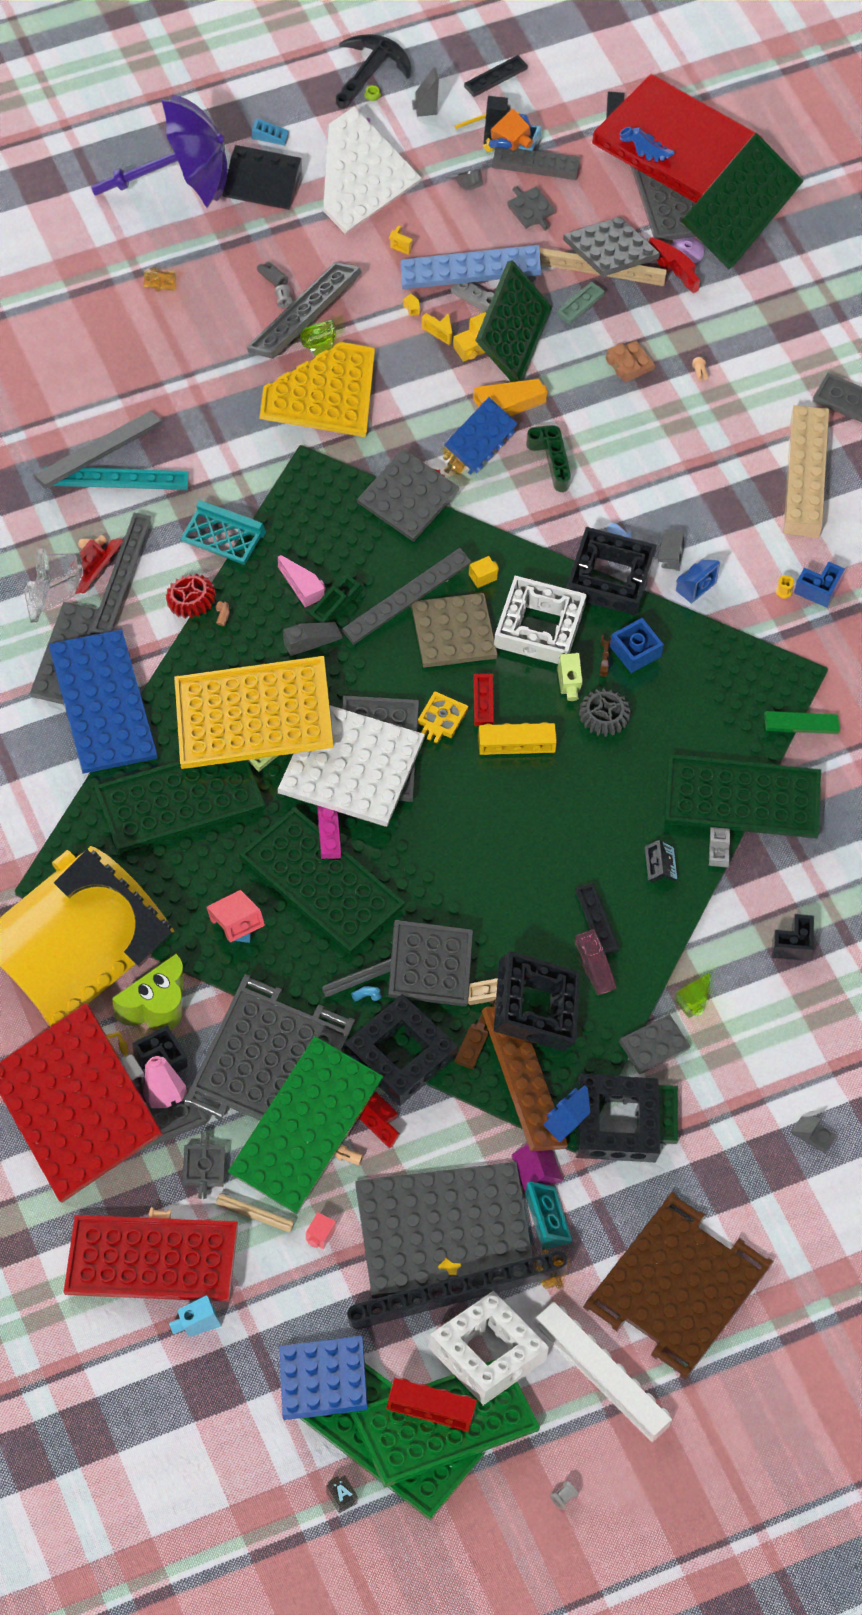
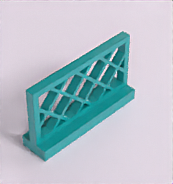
M199 500L196 505L197 510L181 536V541L245 565L260 537L263 538L266 534L263 523ZM200 516L205 517L208 521L197 525V520ZM221 523L223 528L213 531L211 525ZM209 526L211 532L201 536L199 530ZM237 529L239 534L229 537L227 531ZM198 532L199 537L194 539L188 538L190 533ZM225 532L227 538L217 542L215 535ZM250 534L254 536L252 541L244 542V536ZM213 537L215 543L210 545L203 543V540ZM241 538L243 544L232 547L231 541ZM229 542L231 549L225 551L219 549L220 545ZM245 549L246 552L242 558L235 556L234 552Z

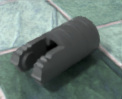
M268 261L264 265L259 264L257 266V271L275 287L287 284L289 278L271 262Z

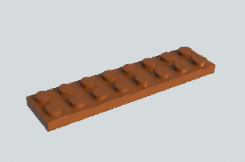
M485 1007L482 1013L530 1151L565 1149L568 1146L566 1138L559 1142L543 1125L549 1119L547 1114L555 1107L532 1042L494 1032L495 1007Z

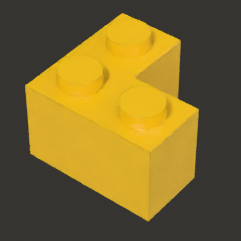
M486 312L470 318L469 330L454 336L453 348L463 362L485 353L475 339Z

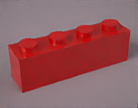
M394 1378L386 1410L468 1432L477 1400L467 1395L453 1394L448 1390L434 1389L426 1384L412 1383L404 1378Z

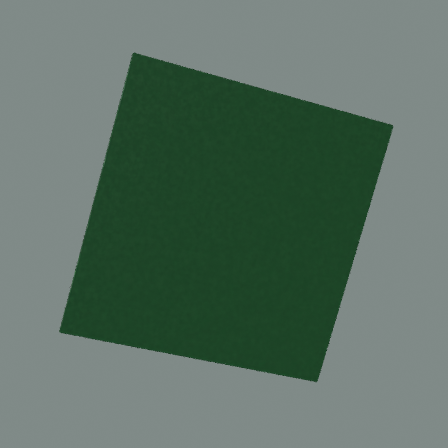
M300 445L252 518L263 523L266 534L263 538L260 537L245 565L226 559L212 581L216 593L215 603L211 604V609H206V614L200 613L199 617L195 615L192 619L189 617L140 694L155 745L157 759L90 772L15 889V895L23 899L55 873L56 870L52 862L66 850L70 851L77 858L90 846L95 847L119 864L140 885L174 930L173 934L150 958L163 963L177 954L182 961L183 973L232 996H235L244 975L247 974L252 979L268 986L281 988L282 992L277 1001L311 1016L314 1015L317 1006L321 1005L324 1006V1009L342 1017L355 1019L353 1028L346 1041L397 999L388 997L390 972L328 997L323 994L322 987L391 959L395 920L473 930L469 984L498 978L499 960L509 951L579 971L580 987L576 1043L565 1052L532 1043L554 1107L558 1110L556 1105L564 1098L569 1099L567 1096L575 1089V1081L579 1074L620 1076L629 1057L619 1043V1040L646 1026L727 868L709 866L710 828L665 824L670 754L780 765L797 732L766 731L764 714L766 711L807 713L828 672V668L646 590L644 591L637 616L585 602L584 611L570 654L579 653L582 685L578 693L579 699L575 701H568L567 694H561L557 672L558 664L496 648L497 659L423 668L411 606L353 645L342 631L345 626L459 548L467 555L471 563L487 556L493 562L495 561L499 568L497 580L477 588L469 576V566H467L418 601L484 593L494 638L515 576L566 589L575 560L447 506L443 508L413 542L357 503V499L377 478L376 476ZM251 534L243 537L245 543L252 541L254 538ZM241 538L238 540L235 547L243 544ZM241 549L234 553L235 556L242 558L246 551ZM282 555L315 574L319 581H323L326 587L324 595L333 585L336 586L346 574L362 586L363 590L339 614L328 621L336 623L342 639L290 656L283 642V630L298 624L320 623L309 614L318 602L304 607L279 570L278 556ZM596 569L593 570L591 576L594 578L600 577L602 580L613 583L618 582V584L625 586L627 583ZM219 601L229 604V616L225 626L216 624L220 611L216 610V605ZM526 607L520 627L525 626L529 627L530 630L542 633L543 631L547 632L552 636V640H554L556 626H559L560 616ZM643 618L664 644L662 657L630 673L611 647H608L607 676H600L604 646L601 645V636L604 635V640L609 641L613 633ZM324 656L329 705L342 709L343 696L419 700V718L434 691L468 706V711L452 739L443 735L437 744L434 742L436 735L430 741L427 739L429 734L427 732L415 760L413 802L398 801L387 827L338 812L340 847L405 902L403 909L351 955L344 951L239 858V854L294 807L319 828L317 805L278 793V787L293 754L279 755L260 772L249 763L265 804L264 810L120 853L117 852L94 786L180 761L175 692L176 676ZM474 674H493V725H503L506 723L511 725L523 723L540 724L543 722L555 723V753L479 755V726H474ZM603 688H605L606 692L612 689L614 694L619 692L620 697L625 696V702H628L630 708V719L625 729L622 728L620 733L615 731L613 736L608 733L606 737L604 733H600L597 736L596 731L591 733L590 728L585 729L579 715L581 710L580 704L583 702L584 697H588L590 692L595 693L596 689L602 692ZM598 705L591 708L590 711L594 710V708L598 707ZM619 714L615 715L612 720L616 719ZM417 721V732L421 733L424 726L419 725ZM730 830L729 863L745 833L744 831ZM661 840L674 847L677 881L674 882L666 877L654 883L648 881L645 846ZM591 883L595 885L619 946V952L600 957L575 893V888ZM241 890L260 909L265 926L251 932L250 943L240 941L229 942L224 929L217 922L214 924L211 922L206 907ZM364 986L378 987L381 990L382 998L373 1001L371 996H366L355 1002L351 993ZM523 986L524 1003L522 1004L521 1014L523 1015L525 1012L530 1011L534 1012L535 1015L548 1018L551 993ZM246 987L247 989L259 993L268 998L272 997V995L257 990L253 987ZM409 1000L458 1046V1052L472 1023L477 1025L480 1016L483 1015L482 1010L485 1007H495L490 1002L474 1005L467 1004L465 1007ZM322 1016L319 1018L342 1029L345 1028V1026ZM405 1025L396 1032L394 1037L391 1036L382 1043L379 1049L400 1070L423 1052L421 1046L412 1037L409 1038L406 1035ZM489 1033L473 1070L455 1063L454 1059L425 1084L523 1129ZM599 1101V1115L605 1105L603 1101ZM574 1129L565 1137L568 1144L565 1149L576 1154Z

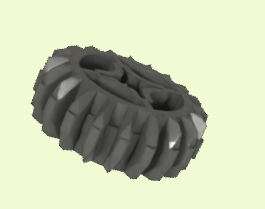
M603 688L602 692L596 689L595 693L590 692L588 697L585 696L580 704L581 710L579 715L581 723H584L585 729L590 728L591 733L596 731L597 736L600 733H604L605 737L608 733L613 736L615 731L620 733L622 728L625 729L629 722L630 708L628 702H625V696L620 697L619 692L614 694L612 689L609 692H606L605 688ZM598 705V707H596V708H594V710L590 711L591 708H593L594 706ZM619 714L616 719L612 720L615 715Z

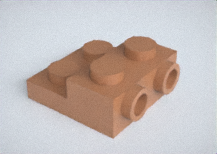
M637 341L625 346L620 343L607 349L606 361L614 368L616 375L619 378L621 377L624 383L655 368V364Z

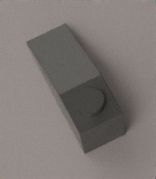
M436 67L432 68L415 92L412 108L416 110L417 117L437 115L439 78Z
M335 622L304 623L283 630V642L290 656L342 639V635Z

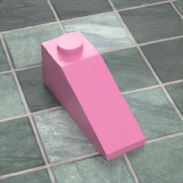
M282 555L278 556L279 570L304 607L318 602L324 596V591L326 590L323 581H319L315 574Z

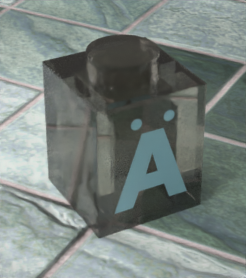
M345 1475L341 1478L339 1476L334 1477L326 1485V1493L339 1514L358 1504V1496Z

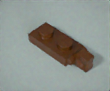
M483 1015L480 1016L477 1025L472 1023L455 1058V1063L472 1070L488 1038L489 1031L486 1028L487 1025Z

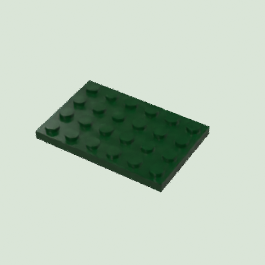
M513 260L506 263L475 341L511 382H518L524 379L552 306Z

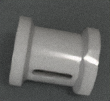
M279 285L275 288L274 292L278 297V307L288 308L293 303L289 295L290 287Z
M568 1481L563 1483L564 1486L560 1490L550 1495L551 1500L561 1510L565 1508V1504L573 1497L579 1496L576 1489Z

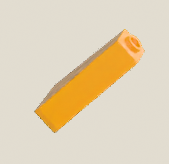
M539 379L486 385L474 388L473 400L479 408L490 397L509 416H513L546 403L548 390Z

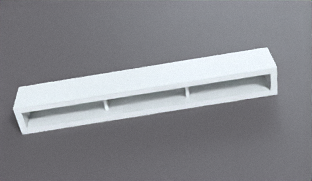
M553 1302L536 1317L535 1326L652 1443L670 1427L672 1421L670 1413L665 1408L661 1409L656 1404L655 1398L650 1393L646 1394L641 1389L640 1383L634 1378L631 1379L626 1374L625 1368L619 1363L616 1364L611 1359L610 1353L606 1349H601L597 1345L595 1338L590 1334L587 1335L582 1330L580 1323L568 1316L563 1306H558Z

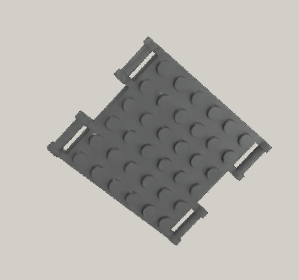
M245 974L188 1092L184 1105L188 1107L193 1106L210 1113L219 1120H222L227 1107L261 1120L314 1036L342 1051L344 1043L353 1028L355 1019L342 1017L324 1009V1006L321 1005L317 1006L313 1016L277 1001L282 992L281 988H273ZM247 986L253 987V988H255V989H257V990H260V991L265 992V993H267V994H269V995H272V997H271V998H268V997L263 996V995H261V994H259V993H256V992H254V991H251V990L247 989L246 987H247ZM322 1016L345 1026V1028L342 1029L319 1018ZM198 1094L221 1105L219 1108L195 1099L194 1096Z

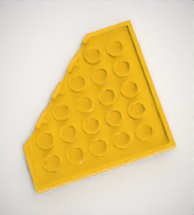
M339 342L330 350H325L316 355L311 361H306L297 366L292 372H287L278 377L273 383L264 385L259 419L365 437L367 433L375 348Z

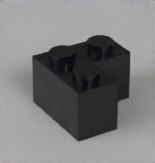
M488 96L483 144H487V138L492 140L491 129L511 110V105H508V98Z
M795 914L792 922V931H774L771 958L811 961L814 951V915Z
M168 1025L132 1043L133 1054L142 1069H145V1065L150 1058L155 1056L164 1057L176 1073L188 1067L187 1055Z

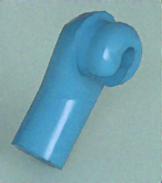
M364 986L351 993L355 1002L366 996H371L373 1001L382 998L381 990L378 987Z

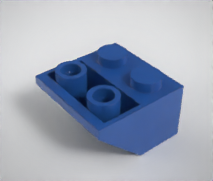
M585 1085L580 1090L575 1088L567 1096L569 1099L564 1098L556 1105L558 1110L554 1108L547 1114L549 1119L543 1125L559 1142L567 1137L590 1114L588 1088Z

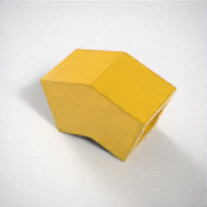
M410 293L403 299V307L408 310L409 316L420 315L419 299Z
M445 1258L438 1268L445 1269L449 1275L457 1276V1269L461 1267V1264L452 1263Z

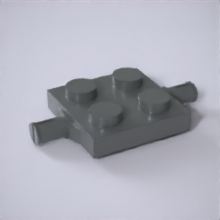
M519 186L514 187L512 191L517 197L507 201L509 209L525 229L532 225L540 224L544 231L548 230L550 225L545 220L547 217L555 214V209L537 187L526 192H522Z
M205 1132L201 1133V1144L184 1145L183 1186L199 1187V1199H202V1192L203 1199L207 1198V1187H224L225 1146L209 1144L210 1134L206 1132V1139Z

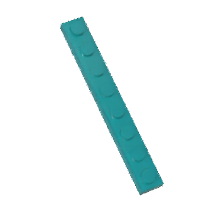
M83 468L52 486L188 490L189 473L188 471Z

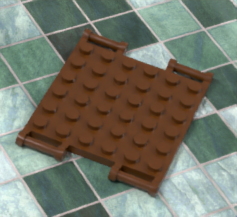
M672 1191L596 1291L585 1302L583 1308L587 1311H592L612 1325V1329L618 1331L625 1321L659 1344L653 1350L651 1356L655 1359L659 1358L680 1373V1377L686 1380L770 1269L774 1261L770 1258H765L753 1250L741 1238L736 1241L732 1249L726 1247L699 1228L706 1214L702 1211L698 1212ZM674 1204L695 1220L690 1222L671 1209L670 1206ZM739 1250L761 1264V1269H758L738 1255ZM598 1301L617 1314L619 1318L616 1319L595 1303ZM664 1349L668 1350L688 1365L686 1367L683 1366L675 1359H673L665 1352H663Z

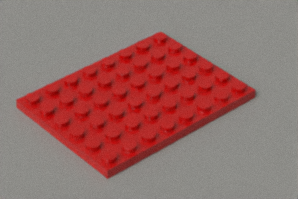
M87 1003L0 1061V1096L55 1195L62 1203L163 1135Z

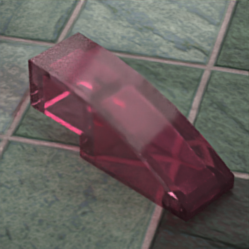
M592 929L576 935L575 944L583 959V966L597 994L600 995L616 989L610 966L595 930Z

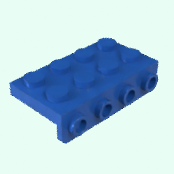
M488 397L449 438L444 446L470 469L468 474L471 475L473 472L477 473L484 466L482 464L484 460L487 462L494 455L492 451L495 448L499 450L505 443L503 439L505 437L509 439L515 433L513 428L518 423Z

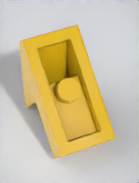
M425 313L422 316L421 328L450 345L452 343V328L449 314L441 321H438L437 318Z

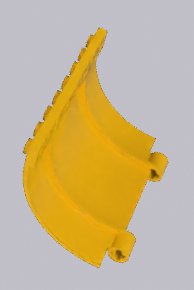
M92 846L88 848L90 852L94 850L102 858L100 862L104 866L109 864L116 871L114 876L118 880L123 878L130 885L128 889L132 893L136 891L144 899L142 903L146 907L150 905L158 912L156 917L160 921L166 920L147 893L119 864L97 848ZM68 850L52 862L56 870L55 873L0 917V967L29 997L50 1027L85 1003L89 1004L135 965L124 953L131 943L135 932V916L127 899L120 893L104 887H91L81 890L69 899L53 883L77 859Z

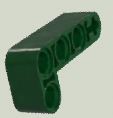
M555 425L530 428L527 432V448L532 451H546L554 489L558 492H566L570 487L571 473L560 428Z

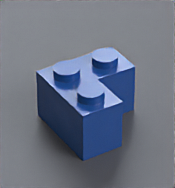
M829 561L821 575L804 568L796 582L794 594L828 608L842 582L845 568Z

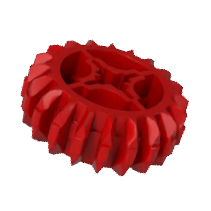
M189 573L187 577L182 575L181 579H176V583H170V588H167V606L178 618L182 616L186 619L189 616L192 619L195 615L199 617L200 613L206 614V609H211V604L215 603L216 593L214 585L204 575L199 576L197 573L194 576Z

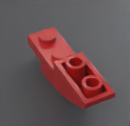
M653 237L650 238L649 244L660 253L659 259H656L659 266L667 270V273L673 271L692 293L699 291L700 279L695 274L696 265L693 261L672 245Z

